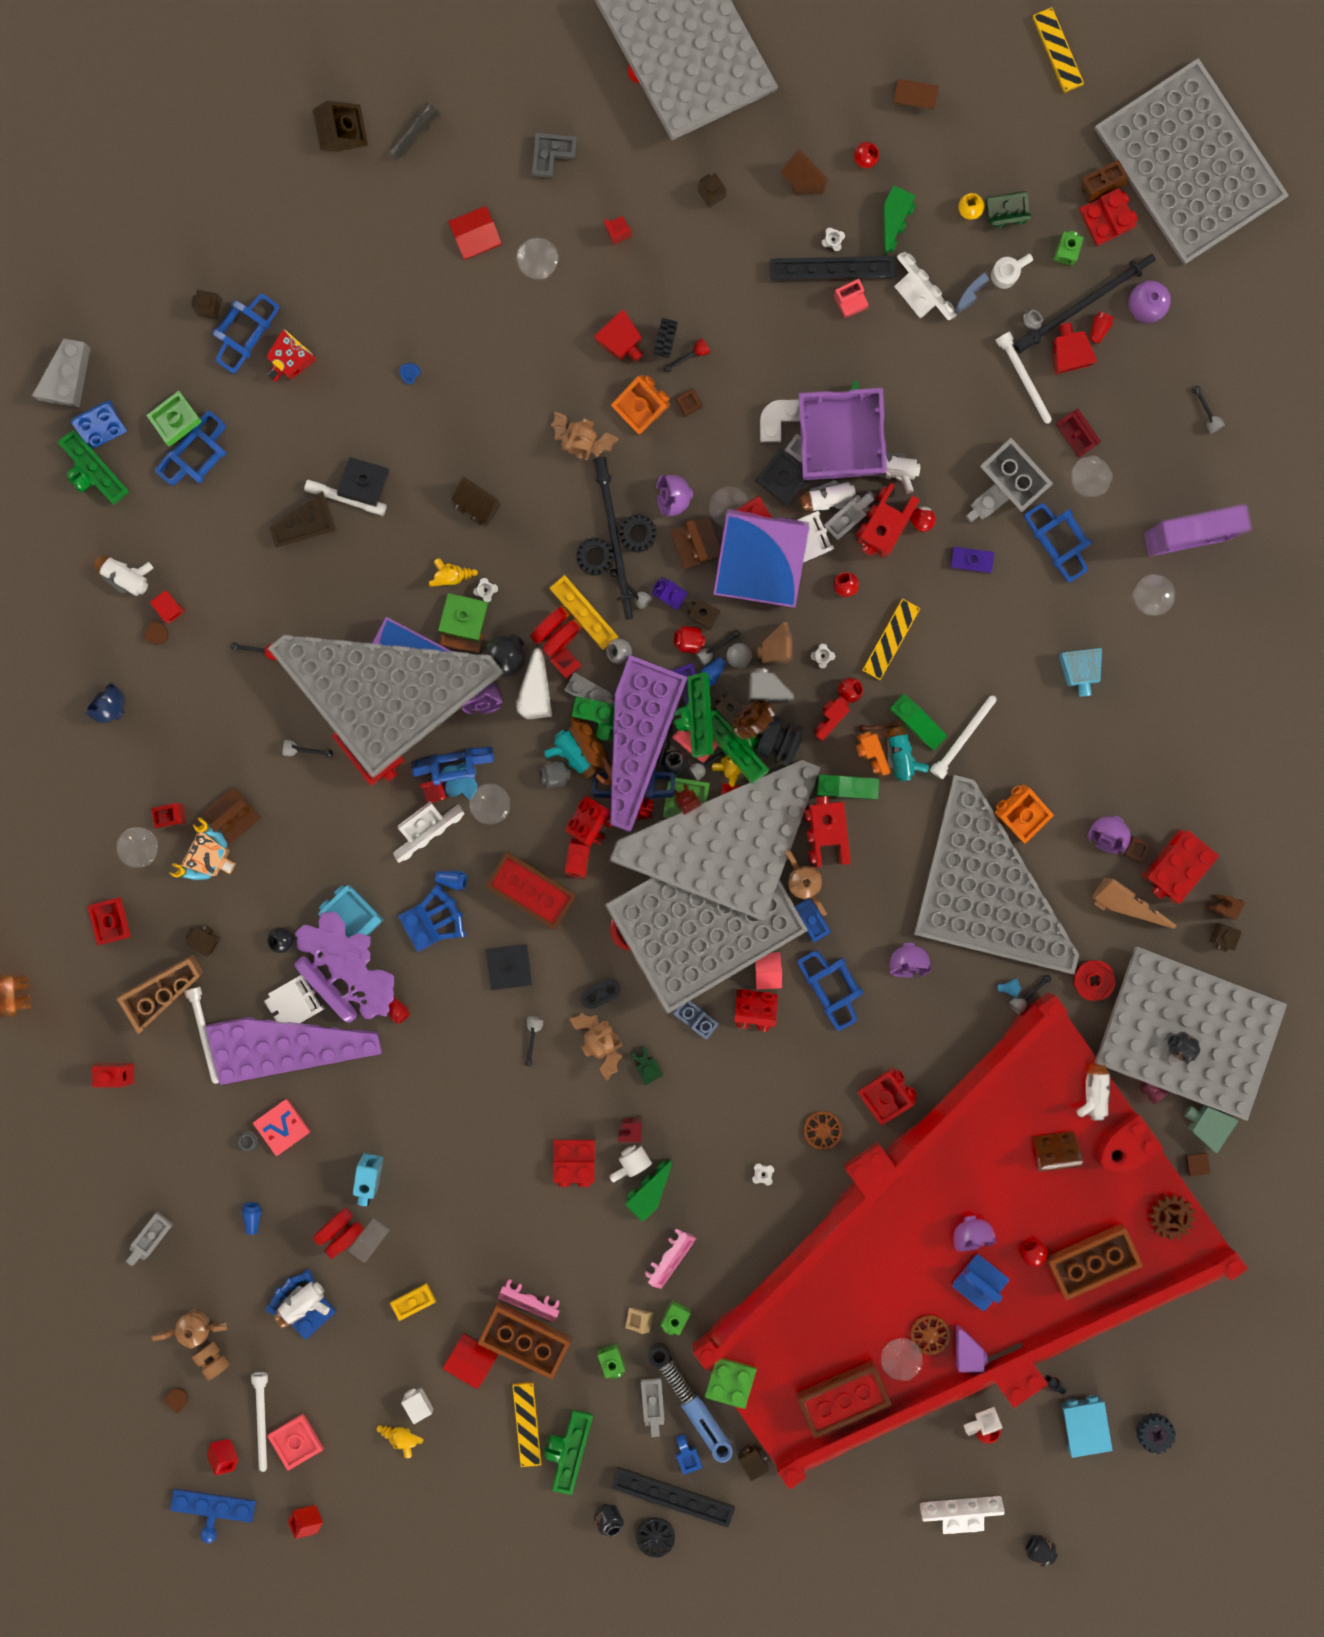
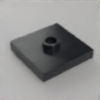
M782 448L755 479L756 483L786 507L808 481L803 480L802 465Z
M349 457L337 490V496L377 507L389 474V468Z
M527 944L486 949L491 990L532 985Z

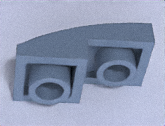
M688 1001L672 1012L706 1040L719 1025L717 1021L691 1001Z

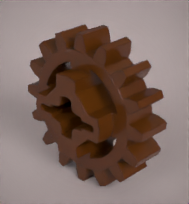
M758 700L756 704L751 702L749 707L745 706L738 712L739 717L734 718L735 723L732 724V730L741 739L746 738L748 740L751 736L756 737L758 732L762 733L769 727L768 722L773 721L772 716L775 715L773 707L766 700L762 702Z
M1171 1194L1170 1198L1167 1195H1163V1201L1157 1198L1156 1202L1158 1205H1151L1154 1213H1149V1216L1154 1218V1220H1151L1149 1223L1152 1226H1156L1153 1230L1156 1233L1160 1232L1162 1238L1168 1236V1239L1173 1240L1174 1236H1176L1180 1240L1182 1233L1188 1235L1187 1228H1194L1190 1222L1196 1221V1218L1191 1216L1195 1210L1189 1208L1191 1203L1189 1201L1184 1202L1185 1198L1179 1196L1177 1199L1175 1194ZM1169 1204H1178V1206L1168 1207ZM1168 1211H1169L1171 1214H1174V1215H1173V1216L1175 1217L1174 1219H1175L1177 1222H1174L1173 1220H1171V1217H1170ZM1170 1227H1176V1228H1177V1229H1175V1230H1167V1229H1169Z

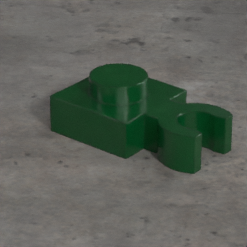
M642 1046L643 1056H637L635 1051L632 1052V1056L636 1061L640 1062L636 1069L644 1084L647 1085L662 1077L663 1073L654 1057L647 1058L648 1051L645 1046Z

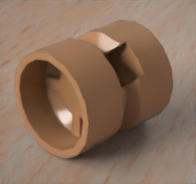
M214 1341L205 1345L191 1357L198 1367L202 1366L201 1372L208 1381L230 1365L224 1355H219L220 1349ZM212 1356L214 1359L207 1363L206 1359Z

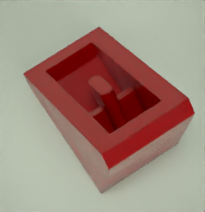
M173 803L151 808L154 829L186 824L183 803Z

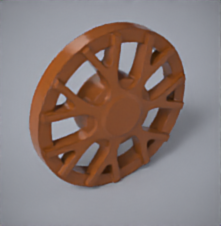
M827 1111L815 1112L807 1118L804 1124V1137L812 1147L819 1150H827L834 1147L840 1141L842 1126L834 1114ZM819 1115H825V1122H819ZM834 1118L837 1123L830 1127L827 1123ZM811 1119L818 1123L815 1128L809 1125ZM831 1130H839L838 1136L830 1135ZM814 1131L816 1136L808 1138L807 1132ZM830 1137L833 1143L827 1146L825 1139ZM817 1138L822 1139L820 1146L814 1144Z
M925 1315L917 1319L913 1324L911 1340L918 1351L927 1355H934L947 1347L950 1340V1331L945 1321L940 1317ZM931 1319L937 1320L935 1327L930 1326ZM921 1321H924L927 1325L923 1330L918 1325ZM944 1326L946 1331L939 1334L937 1329ZM914 1332H921L922 1338H914ZM939 1337L946 1339L944 1344L937 1342ZM923 1340L927 1343L924 1349L918 1346ZM935 1343L937 1350L931 1351L930 1344Z

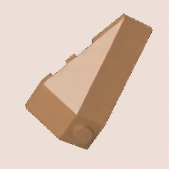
M783 622L762 642L761 647H758L757 659H761V664L786 665L791 659V635L788 622Z
M1104 878L1091 897L1095 901L1094 905L1103 911L1105 909L1173 929L1177 926L1158 911L1151 910L1149 904L1137 897L1134 898L1135 894L1114 879Z

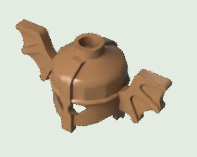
M554 412L555 419L551 423V426L555 429L554 439L562 440L561 449L567 450L570 454H575L579 459L588 460L591 452L596 457H599L601 452L611 451L613 443L618 441L616 436L605 433L597 440L598 435L593 429L594 423L585 418L580 422H571L567 428L568 418L561 413Z
M788 849L785 852L795 869L789 877V891L798 898H812L822 916H825L827 913L816 897L822 885L820 872L806 865L799 867Z
M581 1013L577 1017L569 1018L576 1030L590 1029L584 1034V1045L581 1048L587 1057L592 1055L597 1059H602L606 1056L600 1071L604 1078L609 1080L613 1073L618 1072L617 1063L622 1058V1055L616 1052L618 1048L623 1046L618 1041V1035L613 1033V1029L609 1026L608 1021L599 1023L597 1015L588 1017Z
M191 1309L188 1313L181 1316L176 1323V1329L170 1328L166 1332H158L157 1335L152 1336V1341L163 1340L176 1335L179 1343L193 1349L203 1344L210 1330L213 1332L227 1330V1322L220 1324L217 1321L210 1324V1318L204 1312Z

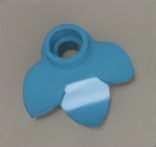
M462 762L458 766L448 765L440 774L467 769L466 762ZM469 777L450 780L445 785V792L448 797H455L463 793L469 800L475 796L478 789L475 778L469 779Z

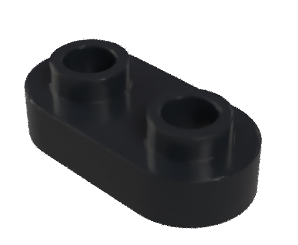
M608 979L594 985L583 992L581 996L582 1004L588 1009H595L619 996L621 991L620 985L613 979ZM613 986L614 992L608 993L606 988ZM590 994L595 995L596 1000L590 1002L588 1000V996Z

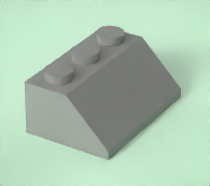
M1012 438L980 466L1021 512L1053 484Z
M756 669L749 676L748 701L790 702L793 700V694L773 673H768V669Z

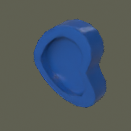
M406 363L400 367V375L403 381L409 385L413 384L416 377L421 373L418 365L414 363Z

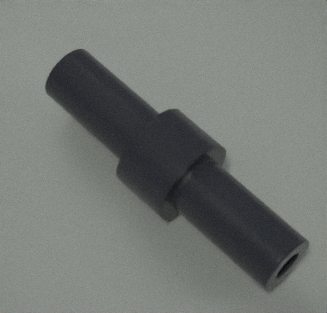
M673 725L669 726L656 764L663 765L664 756L667 750L670 749L671 742L669 740Z
M1050 1375L1044 1377L1051 1390L1060 1394L1066 1393V1387L1063 1386L1058 1378Z

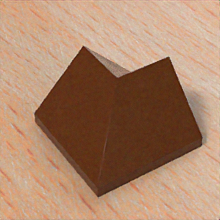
M799 149L783 168L781 174L793 185V193L823 194L826 190L828 178Z

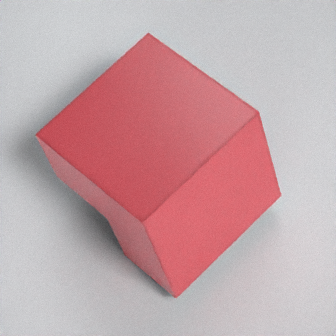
M859 279L835 290L834 298L844 319L867 309L869 306L863 294L865 290Z
M780 952L769 953L755 962L756 990L782 988Z

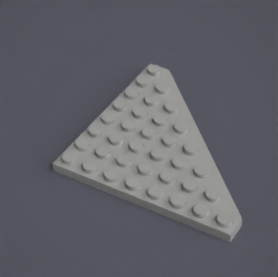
M290 635L282 636L268 648L373 778L504 673L490 655H474Z
M800 760L760 778L753 784L743 785L618 840L610 861L764 921L787 860L785 851L791 849L821 767Z
M953 775L914 935L1075 974L1079 958L1078 951L1068 938L1069 936L1056 918L1052 908L1041 893L1037 883L1026 868L986 798H984L978 788L977 783L973 779Z

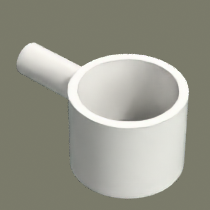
M1027 254L1018 261L1012 257H1003L998 260L991 271V279L994 285L1002 289L1012 287L1020 276L1021 268L1033 261L1032 256Z
M634 1144L621 1152L622 1156L619 1158V1161L623 1168L611 1174L610 1179L612 1182H615L626 1175L632 1177L652 1164L642 1145L636 1147Z

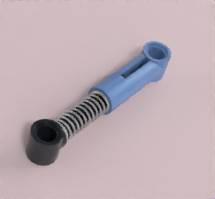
M663 1343L653 1344L649 1350L650 1363L664 1374L666 1380H669L668 1383H671L670 1386H673L672 1389H675L674 1392H677L676 1395H679L678 1398H681L680 1401H683L680 1406L712 1452L714 1459L718 1462H727L732 1457L731 1441L725 1436L699 1395L692 1392V1389H690V1386H688V1383H686V1380H684V1377H682V1374L674 1365L668 1347ZM657 1351H661L665 1356L662 1359H656L654 1354ZM705 1424L708 1426V1428L710 1429V1431H711L712 1434L714 1435L715 1439L713 1438V1436L711 1435V1433L709 1432V1430L707 1429V1427L705 1426ZM719 1446H726L728 1448L724 1453L717 1451Z

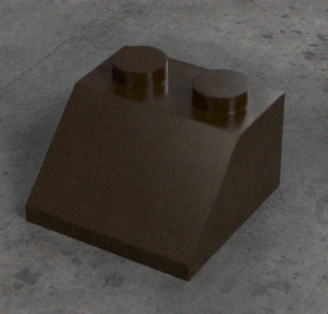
M327 100L313 109L320 150L338 152L368 145L360 104Z
M464 476L451 499L455 504L454 508L462 514L466 511L472 515L470 519L480 526L482 523L487 526L501 506L498 499Z

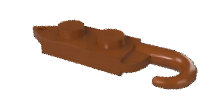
M570 716L571 727L569 730L588 763L595 767H603L608 775V779L602 778L599 774L596 775V778L604 785H611L612 765L607 759V753L588 721Z

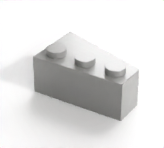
M63 339L32 396L39 401L79 408L90 347L84 342Z

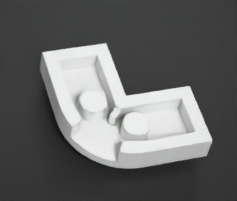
M777 400L764 408L760 418V443H781V422H800L799 400Z

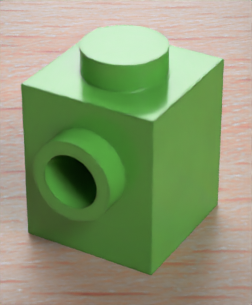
M1075 231L1063 232L1060 236L1053 261L1073 266L1078 259L1084 237L1079 236V233Z
M672 1300L661 1320L663 1331L670 1335H680L691 1314L690 1309Z
M618 1344L598 1350V1358L605 1378L611 1377V1379L622 1376L626 1366Z

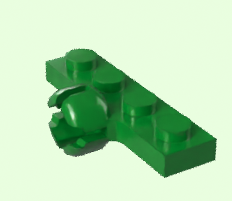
M74 429L58 441L61 448L75 462L74 467L66 473V476L79 492H84L90 486H95L113 506L129 494L127 488Z
M705 672L687 677L689 702L686 706L678 708L673 717L681 716V718L674 720L678 730L690 731L692 757L696 758L713 754L709 674Z
M574 696L570 716L595 721L597 723L596 737L613 742L614 704Z
M713 710L711 712L712 739L751 784L755 783L769 771L752 750L760 742L759 733H757L756 737L751 736L748 740L746 738L741 739L732 730L733 727L718 710Z
M572 1409L566 1434L562 1437L551 1435L546 1443H549V1446H545L544 1456L548 1461L558 1464L551 1487L553 1492L573 1494L593 1418L592 1413Z

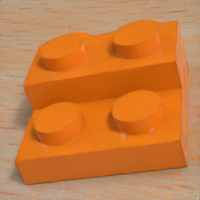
M639 375L611 404L638 435H641L671 405L668 402L669 396L662 390L659 392L654 387L655 381L648 375Z
M868 732L857 736L858 745L855 746L857 753L864 760L872 758L873 761L870 764L874 774L878 773V776H884L891 773L877 734L871 735Z
M1022 784L1012 789V795L1007 800H1002L997 804V810L994 813L1022 843L1026 844L1054 814L1028 786Z

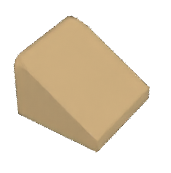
M629 1308L625 1328L641 1334L649 1333L653 1312Z

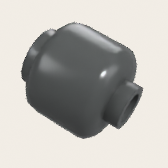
M561 761L546 762L539 769L540 783L544 784L547 789L563 788L567 780H570V770Z

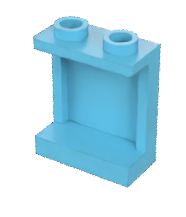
M341 885L334 892L336 896L331 901L327 899L319 907L321 911L318 913L320 917L323 912L338 913L345 923L346 937H351L356 933L368 936L384 920L351 885L346 887Z
M1089 1395L1083 1400L1072 1398L1060 1404L1063 1410L1068 1438L1067 1448L1072 1458L1113 1451L1105 1403L1101 1397Z

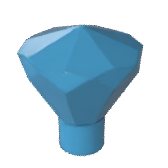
M1013 979L1006 984H998V992H1005L1014 998H1018L1021 990L1018 979Z

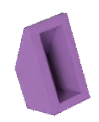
M956 1325V1367L958 1371L984 1372V1365H987V1352H984L982 1347L960 1325Z

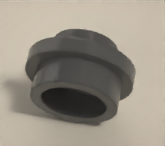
M252 1131L241 1133L237 1140L239 1148L245 1152L253 1151L259 1142L257 1135Z

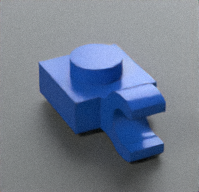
M684 1434L677 1436V1443L681 1452L676 1453V1457L683 1475L703 1468L696 1447L689 1448Z

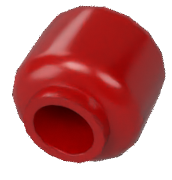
M682 626L679 630L675 631L673 643L679 652L695 654L699 652L701 647H704L705 636L702 635L701 630L697 627Z

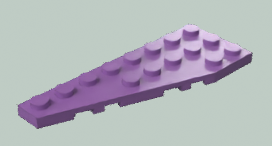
M631 655L627 659L614 694L610 825L628 832L632 830L687 677Z
M251 1017L206 1026L220 1085L382 1054L378 1032L344 1030L339 1029V1027L326 1028L320 1027V1025L293 1022L282 1023L268 1019L266 1021L256 1020Z

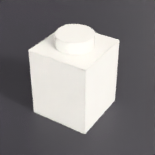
M422 1387L417 1390L413 1388L404 1394L405 1397L402 1400V1405L413 1424L432 1414L434 1408Z

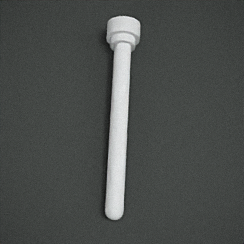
M1008 332L997 338L996 342L999 347L1006 350L1043 421L1048 424L1052 418L1013 347V336Z
M992 695L987 699L942 761H938L937 764L934 763L930 768V771L938 778L943 780L948 773L947 766L997 700L995 696Z
M201 987L186 989L184 991L186 999H189V1002H192L211 1080L214 1084H217L219 1079L200 1004Z
M266 1372L251 1374V1384L256 1388L258 1463L261 1472L267 1469L264 1387L268 1383V1373Z

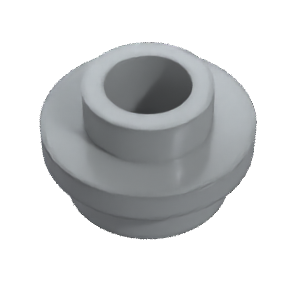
M1027 311L1023 315L1024 324L1029 329L1037 330L1041 327L1043 318L1038 311Z

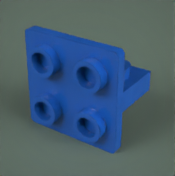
M111 400L71 419L72 425L91 449L127 431L119 419Z
M976 1254L953 1282L952 1286L982 1311H986L993 1301L998 1304L1003 1298L1000 1292L1009 1282V1278L982 1256Z

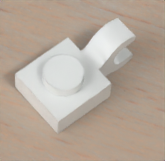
M995 1407L975 1414L977 1420L964 1425L968 1436L977 1433L979 1430L982 1431L983 1435L1003 1428Z

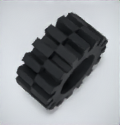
M666 318L661 319L653 355L670 358L678 321Z
M632 514L624 519L625 521L621 524L619 534L621 542L626 549L631 550V552L641 553L653 546L656 540V527L648 516ZM639 525L646 530V536L643 540L635 541L631 538L630 530L634 526Z
M595 537L587 538L583 543L581 542L576 555L577 563L581 570L592 576L606 573L611 568L614 559L612 548L608 542L602 540V538ZM591 549H599L603 553V559L600 563L591 564L587 560V554Z

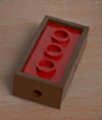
M509 851L505 853L485 885L489 890L553 930L557 929L578 895Z
M872 1360L796 1393L814 1438L891 1405Z

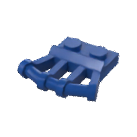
M439 884L434 887L421 904L398 916L417 952L441 939L466 936V931L463 930L462 912L458 911L455 899H452L441 890L442 887ZM435 895L444 902V904L429 912L425 909ZM448 908L452 916L434 925L430 917ZM454 920L455 932L438 933L437 929Z
M307 1269L300 1275L287 1278L285 1280L286 1283L282 1287L279 1286L275 1289V1294L265 1310L270 1314L283 1318L278 1311L281 1299L285 1300L289 1297L287 1292L291 1289L295 1290L299 1283L304 1281L316 1283L311 1270ZM325 1297L319 1302L330 1308L326 1315L314 1309L305 1313L306 1316L293 1324L289 1323L305 1340L337 1311Z

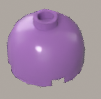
M1155 280L1138 284L1130 293L1128 299L1129 311L1132 312L1137 321L1142 323L1157 322L1168 312L1171 304V295L1168 288Z
M661 475L658 478L657 488H660V495L656 496L661 514L675 516L683 513L693 498L692 488L678 475Z
M494 682L490 683L464 704L462 710L473 715L474 711L481 710V714H487L498 710L501 707L500 703L503 704L500 689Z
M1105 816L1097 819L1087 835L1090 842L1093 839L1098 843L1096 844L1097 848L1111 854H1118L1119 851H1122V854L1125 853L1131 839L1128 826L1118 816Z
M904 943L903 947L898 948L892 953L890 958V974L892 973L895 977L913 978V974L919 973L920 976H925L931 972L929 955L923 948L915 946V943Z
M976 1216L964 1218V1222L956 1227L953 1235L956 1251L976 1250L983 1246L984 1243L988 1247L997 1242L990 1224L985 1220L976 1219Z

